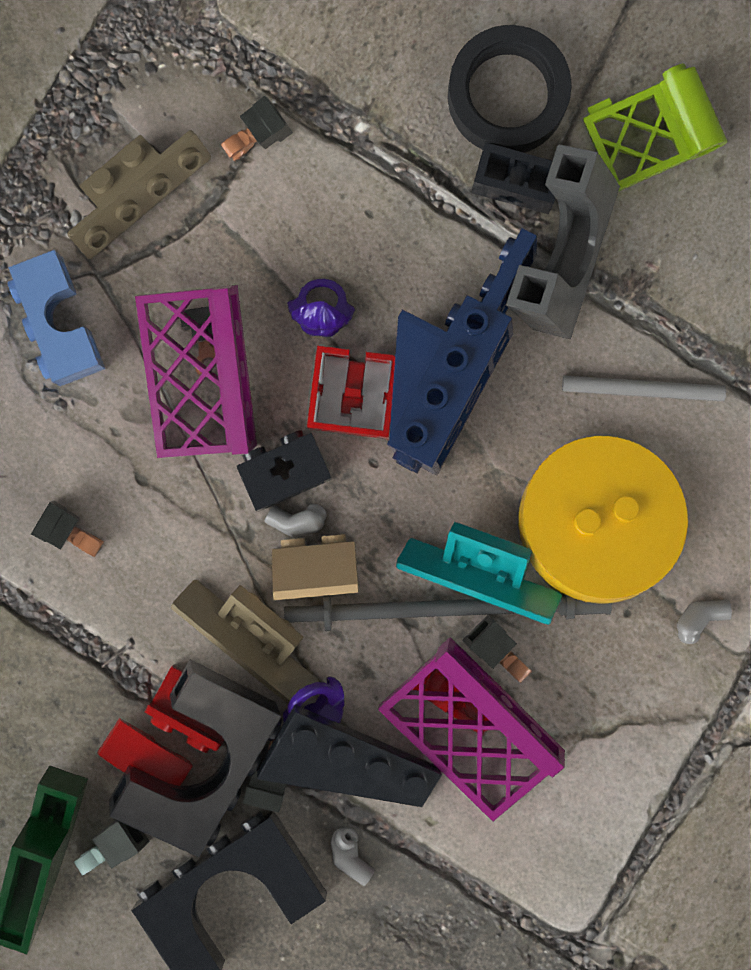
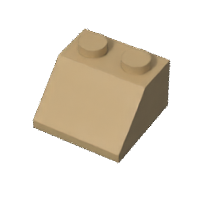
M346 534L321 536L322 545L306 546L305 538L281 540V548L272 549L273 600L359 592L355 542H346Z

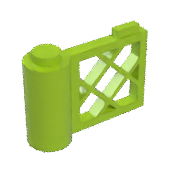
M684 63L676 65L662 74L664 80L657 85L615 104H612L611 99L608 98L587 108L589 116L584 117L583 122L596 152L599 153L620 185L619 191L688 160L707 155L728 142L695 67L686 68ZM654 98L660 112L654 126L632 119L638 104ZM630 108L628 116L619 114L620 112ZM607 118H612L623 122L624 126L617 143L600 138L595 124ZM662 119L668 131L659 128ZM629 125L651 133L644 153L621 145ZM658 135L672 140L678 155L662 161L649 156L648 153L655 136ZM605 147L614 150L611 158H609ZM618 152L640 159L636 173L619 181L613 168ZM645 161L654 164L653 166L642 170Z

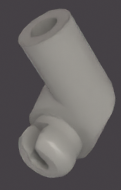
M310 504L307 510L294 515L273 505L264 522L288 536L298 539L319 532L324 526L327 513L319 504Z
M713 600L691 603L677 622L678 638L685 644H694L699 641L700 634L709 621L730 620L732 616L730 601Z
M350 827L337 829L331 840L333 863L339 870L362 886H365L373 876L375 869L358 857V834Z

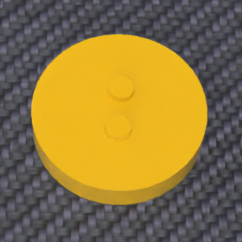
M593 436L578 439L560 447L549 455L529 480L522 495L518 517L522 545L532 550L529 561L538 574L561 593L590 603H615L628 600L658 583L677 562L685 544L688 528L686 501L672 471L658 456L645 447L630 440L612 436Z

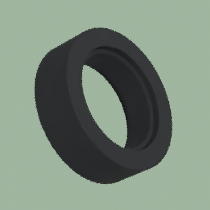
M501 25L480 32L463 46L451 69L448 85V106L454 124L469 142L482 150L485 142L523 153L537 148L546 142L557 130L569 105L572 83L567 61L555 43L534 29L519 25ZM499 55H516L529 60L541 71L547 84L548 99L544 110L537 118L522 126L502 127L487 121L479 114L470 97L469 83L474 72L485 61Z

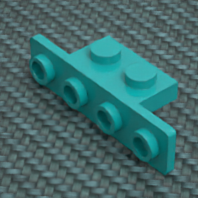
M454 522L449 531L445 550L410 538L396 563V568L547 625L551 624L562 597L560 592L524 579L532 553L531 549L458 522Z

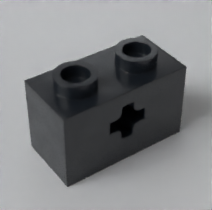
M485 142L471 193L549 214L554 205L555 196L545 183L553 161Z
M298 430L279 439L282 446L267 452L263 446L242 455L244 462L236 467L255 511L260 512L333 480L312 433L304 436L302 430ZM279 459H283L286 463H294L295 467L289 470L290 478L286 480L282 476H274L272 473L273 470L278 468L276 461Z

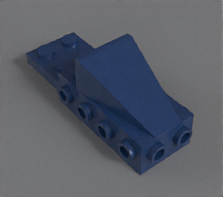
M522 228L516 239L508 238L499 256V260L502 261L500 270L496 276L490 273L481 288L479 296L482 297V301L480 302L467 295L462 305L455 303L445 321V325L449 327L447 332L403 309L398 316L390 437L387 445L394 452L392 458L402 467L416 474L423 468L438 476L513 335L512 317L506 315L509 309L506 304L519 265L531 267L537 256V235Z

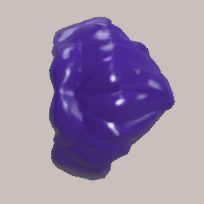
M325 278L307 282L301 288L298 297L287 302L291 318L300 325L302 331L311 336H334L341 328L348 325L356 310L354 306L347 302L346 293L343 288L335 281ZM326 287L336 293L338 302L335 307H332L325 301L308 304L306 298L312 289Z
M328 676L327 683L315 682L300 689L291 698L288 708L283 712V722H285L295 704L301 707L307 699L320 694L316 702L304 708L340 723L345 706L344 690L341 683L335 677Z

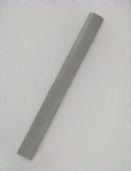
M563 375L562 392L723 402L726 397L725 385Z

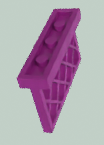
M238 285L135 296L157 458L232 452V455L248 454L257 446ZM208 298L210 316L201 326L184 311L193 299ZM184 300L180 307L172 301ZM161 302L174 313L163 329H160L150 320L148 303ZM179 318L197 332L185 348L167 334ZM210 325H212L213 335L207 331ZM152 332L157 335L154 341L152 339ZM201 336L210 342L215 349V358L208 367L189 353ZM162 340L180 354L168 370L155 361L154 350ZM184 358L202 372L190 389L172 375ZM216 365L218 376L214 372H212L213 368ZM157 372L163 376L159 382ZM206 377L220 388L221 397L213 408L195 394V391ZM167 380L185 395L174 410L164 404L160 398V389ZM189 399L207 413L196 429L178 415ZM221 405L223 416L217 412ZM163 413L168 416L165 422L163 420ZM211 418H214L225 428L226 443L213 444L200 433ZM172 421L190 434V437L183 446L167 447L165 430ZM194 439H196L202 445L190 444L194 441Z
M451 637L438 647L437 653L379 704L378 710L492 821H495L548 775L553 778L565 768V750ZM437 668L449 680L448 692L425 691V678ZM419 684V691L412 690ZM454 686H455L460 692H454ZM401 699L419 700V718L403 717L393 706ZM425 700L448 701V719L425 718ZM454 701L471 702L478 709V720L454 719ZM483 715H484L489 721H483ZM425 727L448 728V746L431 745L425 739ZM454 728L478 729L477 747L453 746ZM483 730H500L507 737V749L482 747ZM512 743H513L518 749H511ZM442 755H448V761ZM453 755L477 756V774L460 773L453 766ZM482 757L506 758V775L482 774ZM511 758L529 759L538 769L529 776H511ZM471 783H477V789ZM482 784L506 785V796L493 805L482 795ZM511 785H518L511 791Z

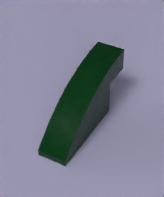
M49 765L38 783L30 817L12 845L0 892V946L26 955L28 954L63 862L88 778Z

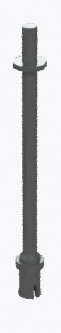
M561 593L562 597L556 610L566 620L574 619L575 615H611L612 603H590ZM325 595L323 596L324 605L284 606V619L289 623L324 621L325 631H331L332 621L516 614L480 599L331 605L330 596Z

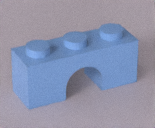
M53 250L8 267L13 280L8 281V287L16 304L22 303L27 317L22 319L23 327L31 342L36 340L41 355L36 357L43 377L45 379L51 378L53 383L62 386L104 370L105 366L90 330L82 326L72 331L61 332L56 329L53 323V313L56 306L64 299L77 295L63 257Z

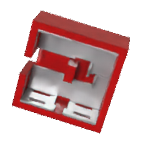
M317 346L307 429L388 440L391 422L395 355L366 352V362L349 361V349Z

